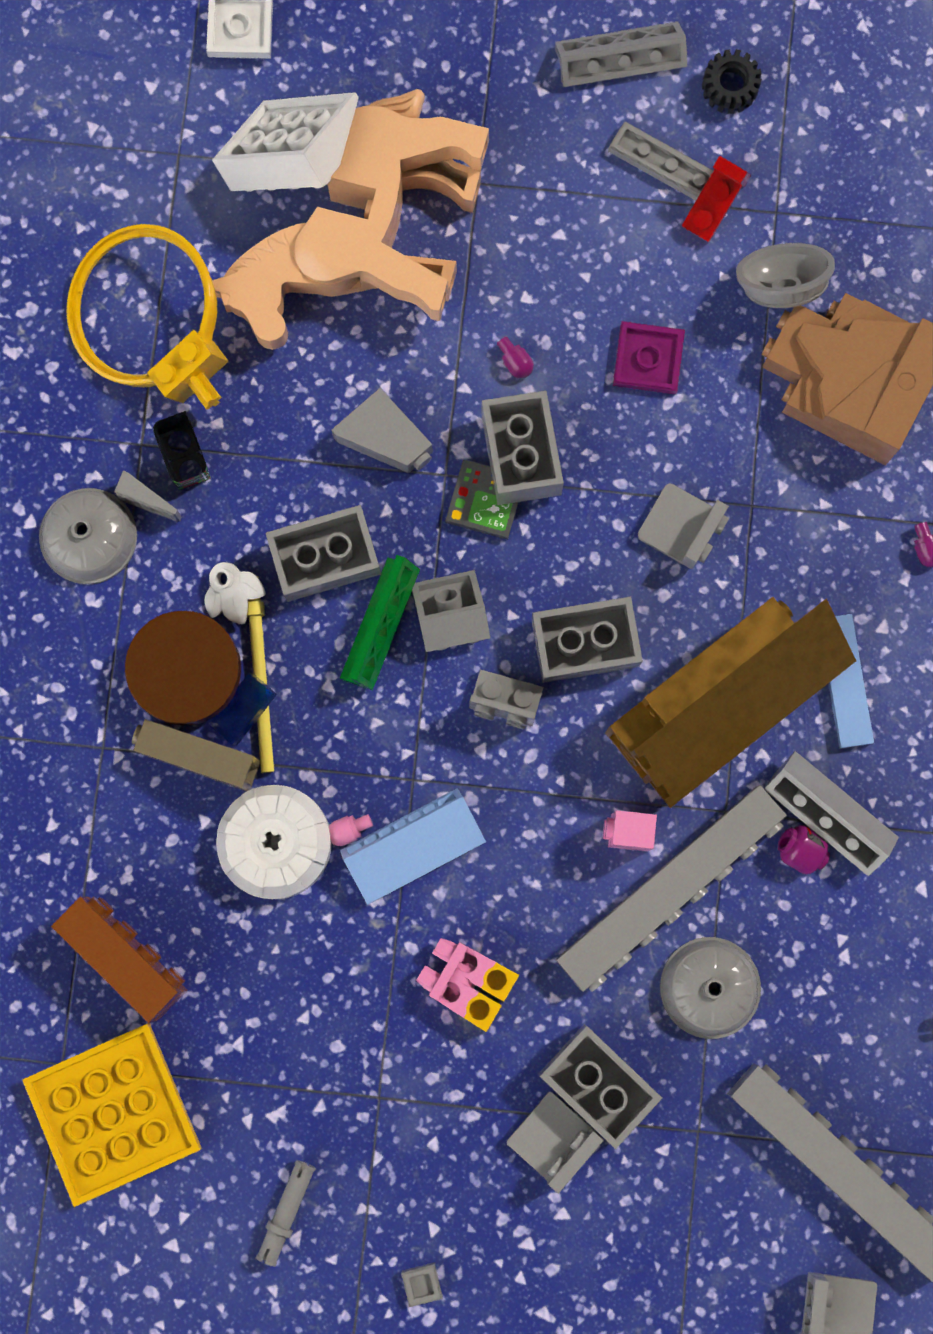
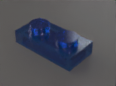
M248 673L237 687L231 702L212 719L209 725L230 744L238 745L277 694L255 674Z

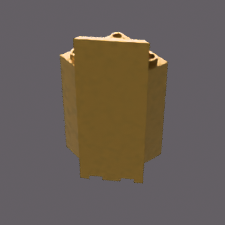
M774 597L770 598L609 726L605 734L644 783H650L669 808L682 800L856 662L855 656L827 598L795 623L791 619L793 614L789 607L781 600L777 602Z

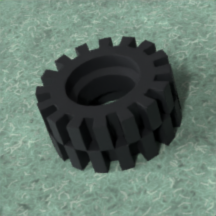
M730 49L725 50L723 56L719 52L715 55L714 60L711 59L705 69L702 82L703 96L705 100L710 98L708 104L712 108L717 104V111L721 113L723 108H728V114H733L735 108L740 113L744 111L745 105L749 108L753 100L756 99L762 81L760 79L762 73L761 68L757 69L758 62L756 60L749 61L751 55L747 52L744 58L740 56L741 50L737 49L734 55H731ZM727 72L736 73L742 77L744 85L738 91H729L721 86L720 77Z

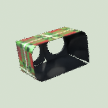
M186 411L159 420L153 426V432L169 476L179 490L211 479ZM184 431L190 436L191 445L188 450L177 453L170 449L168 440L172 433ZM188 460L198 462L202 468V474L183 480L179 474L180 466Z

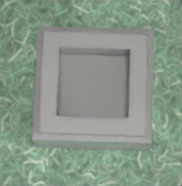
M435 1262L401 1271L409 1307L443 1299Z

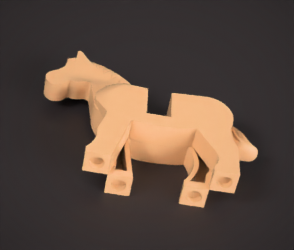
M415 89L400 96L384 98L367 106L356 108L341 164L331 176V181L327 185L331 201L365 209L364 218L317 207L307 223L290 226L266 237L240 256L227 270L224 277L212 280L216 297L223 300L227 313L233 312L249 323L260 345L272 350L284 346L288 340V330L282 315L284 312V296L290 292L335 297L379 288L398 300L410 302L418 306L430 319L440 321L445 301L449 302L457 272L456 261L407 256L392 249L401 217L403 190L429 189L437 191L453 200L463 211L473 213L481 184V169L489 143V128L441 116L419 118L425 99L424 93L420 89ZM453 159L463 161L470 167L457 163Z

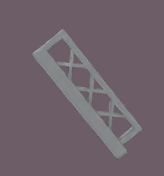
M679 22L555 42V50L560 61L563 87L687 67L686 35Z

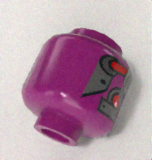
M805 825L788 828L778 842L781 860L802 874H811L817 869L821 870L828 863L830 857L828 842Z

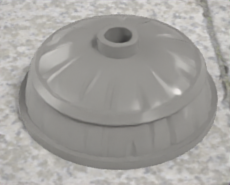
M805 243L777 244L761 248L744 257L736 268V276L745 294L754 303L770 308H790L812 302L824 293L829 285V279L834 273L835 261L831 253L815 245Z
M84 488L63 495L50 506L41 523L39 543L45 561L59 576L78 584H97L113 578L130 562L136 549L137 528L132 513L118 497L104 490ZM80 525H87L88 529L84 535L77 534V528Z
M703 937L683 944L669 957L661 974L660 995L667 1014L679 1028L696 1037L718 1039L738 1032L751 1020L760 1001L761 982L754 962L742 948L725 939ZM713 982H717L720 985V992L717 995H711L708 991L709 985Z

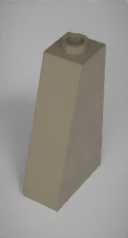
M146 719L142 726L138 725L132 737V744H135L133 751L246 792L251 790L260 766V760L253 755Z

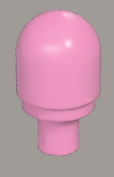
M369 814L357 819L352 815L333 821L329 825L331 843L336 846H344L357 841V838L362 837L361 831L373 827Z

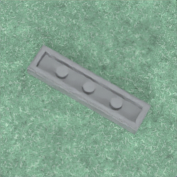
M625 121L608 149V152L695 201L713 172L708 167Z

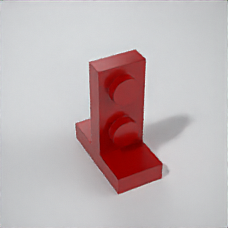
M721 156L713 166L714 171L681 225L707 242L711 241L741 188L745 187L751 177L747 171Z

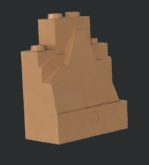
M847 293L844 294L840 303L835 300L833 301L825 317L802 305L794 307L791 313L785 310L776 328L781 330L777 340L770 337L761 354L767 357L762 368L791 382L781 399L786 402L782 413L886 465L900 450L933 386V323L924 318L919 323H910L866 300L861 301Z

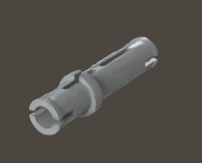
M300 1160L295 1161V1166L272 1221L269 1220L265 1227L268 1231L259 1253L256 1255L258 1261L262 1262L265 1260L264 1264L276 1267L286 1238H290L293 1230L290 1228L316 1167L308 1166L306 1162Z

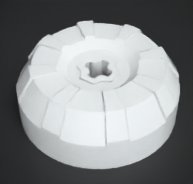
M267 785L253 788L243 793L226 810L217 830V854L223 871L237 887L255 897L284 899L304 892L320 878L331 854L332 843L329 823L323 811L310 797L288 786Z

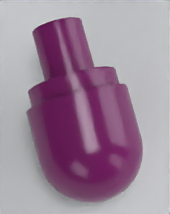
M507 336L497 342L498 347L504 353L501 359L504 361L503 364L508 371L516 378L528 377L533 371L534 363L524 347L520 345L514 346Z
M923 522L914 526L918 536V540L914 541L916 545L914 548L920 563L925 567L933 568V534L931 535L927 522Z

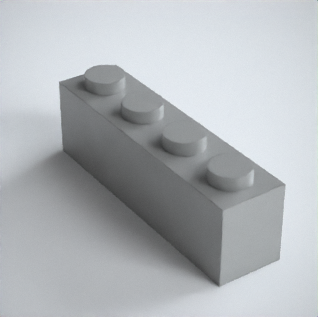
M796 751L779 767L764 788L765 791L868 877L890 856L899 838Z

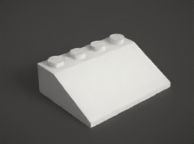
M356 92L263 101L212 161L230 191L250 192L266 189L273 191L287 188L292 190L307 187L322 188L331 181V176L341 164L359 98Z

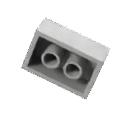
M547 391L482 400L481 416L497 505L562 495L564 482Z
M361 505L266 532L282 592L287 602L381 575Z
M631 597L532 613L531 620L542 683L640 667L643 662Z
M585 1024L538 1073L558 1095L615 1149L618 1148L662 1099L651 1086Z

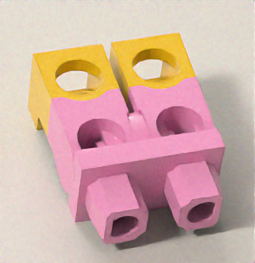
M441 938L432 954L447 962L443 972L440 974L425 965L416 981L430 992V997L487 1032L502 1004L474 989L475 986L480 987L504 1002L519 974L461 942L457 945L452 941Z

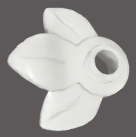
M218 563L212 568L209 575L211 586L205 594V607L211 618L217 617L223 612L228 620L238 624H245L248 612V599H258L265 596V590L261 581L252 572H240L232 563ZM222 573L227 575L226 584L221 583Z

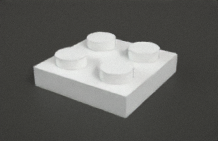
M209 0L206 50L208 57L271 59L273 0Z

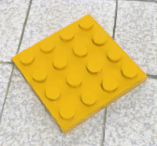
M150 1023L22 1079L74 1207L202 1149Z

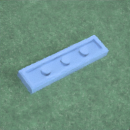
M852 614L835 616L856 659L855 663L828 683L839 749L870 745L874 743L853 617Z

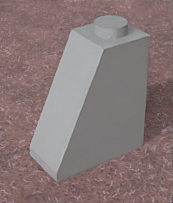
M381 388L331 430L333 438L337 443L407 473H410L414 468L417 470L422 469L432 459L430 454L433 453V448L430 441Z

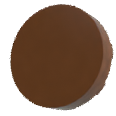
M173 611L150 620L134 636L126 655L125 676L132 696L150 715L173 725H194L211 720L233 700L239 687L241 661L239 651L233 639L215 620L193 611Z

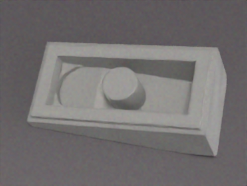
M126 471L122 472L114 491L122 502L176 522L181 521L182 516L176 508Z

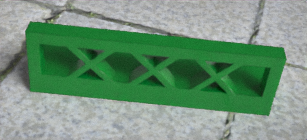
M396 555L395 559L387 557L340 679L373 691L420 571L407 558Z

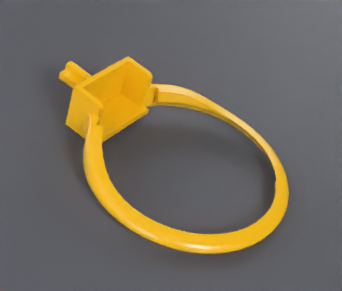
M131 225L120 228L102 238L81 260L74 273L68 292V329L72 342L81 358L96 373L116 383L132 387L157 386L164 397L182 404L195 393L207 410L220 403L218 400L221 399V396L209 379L229 361L216 343L212 341L217 319V298L212 278L199 252L187 239L177 232L158 225ZM135 238H159L179 247L188 255L197 268L204 291V310L198 333L196 330L191 331L152 367L147 374L133 375L119 372L101 361L92 351L85 338L80 313L82 293L91 271L98 261L112 248Z

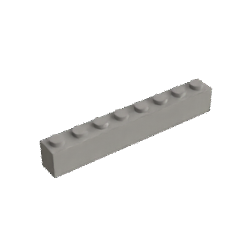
M761 785L755 787L555 960L581 991L589 988L593 992L607 980L603 975L612 966L618 970L632 958L629 952L635 946L640 944L643 948L658 935L654 931L663 922L669 926L683 914L679 908L689 900L693 904L700 900L708 892L705 886L714 878L720 882L734 870L730 864L739 856L744 861L759 848L755 843L764 835L768 839L775 835L783 827L780 821L787 815Z
M753 1063L727 1094L933 1283V1216L920 1205L915 1210L906 1201L910 1196L895 1182L889 1186L881 1179L880 1176L884 1172L869 1158L863 1162L854 1153L858 1148L844 1135H841L839 1138L833 1135L828 1130L832 1124L819 1112L816 1111L813 1115L803 1107L807 1101L794 1089L790 1088L788 1091H785L777 1083L781 1079L780 1076L765 1064L760 1068Z

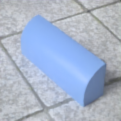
M457 788L341 849L340 852L368 905L480 846L486 841L462 794Z

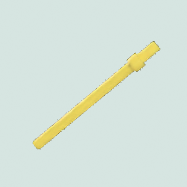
M260 598L248 599L247 618H249L261 773L274 772L262 626V616H265L264 602H261Z

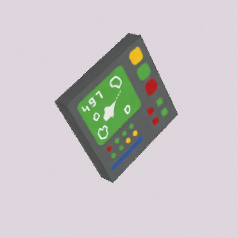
M463 459L447 513L446 523L508 540L519 502L497 505L491 467Z

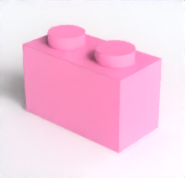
M616 810L611 814V818L607 817L604 821L603 839L609 840L608 847L648 852L654 849L657 815Z

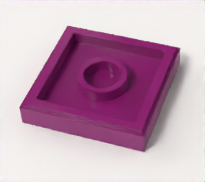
M621 321L613 386L676 394L685 330Z

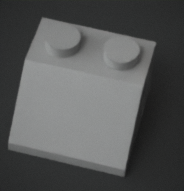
M475 570L416 582L412 591L426 652L444 650L448 647L466 643H477L480 640L490 638L485 606Z

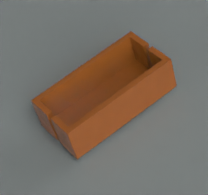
M80 896L51 927L148 1023L160 1020L188 991L182 985L185 979L174 968H165L159 962L162 958L161 955L152 946L140 944L135 939L138 934L135 929L124 920L122 922L116 920L111 915L114 909L101 897L97 899L94 896Z

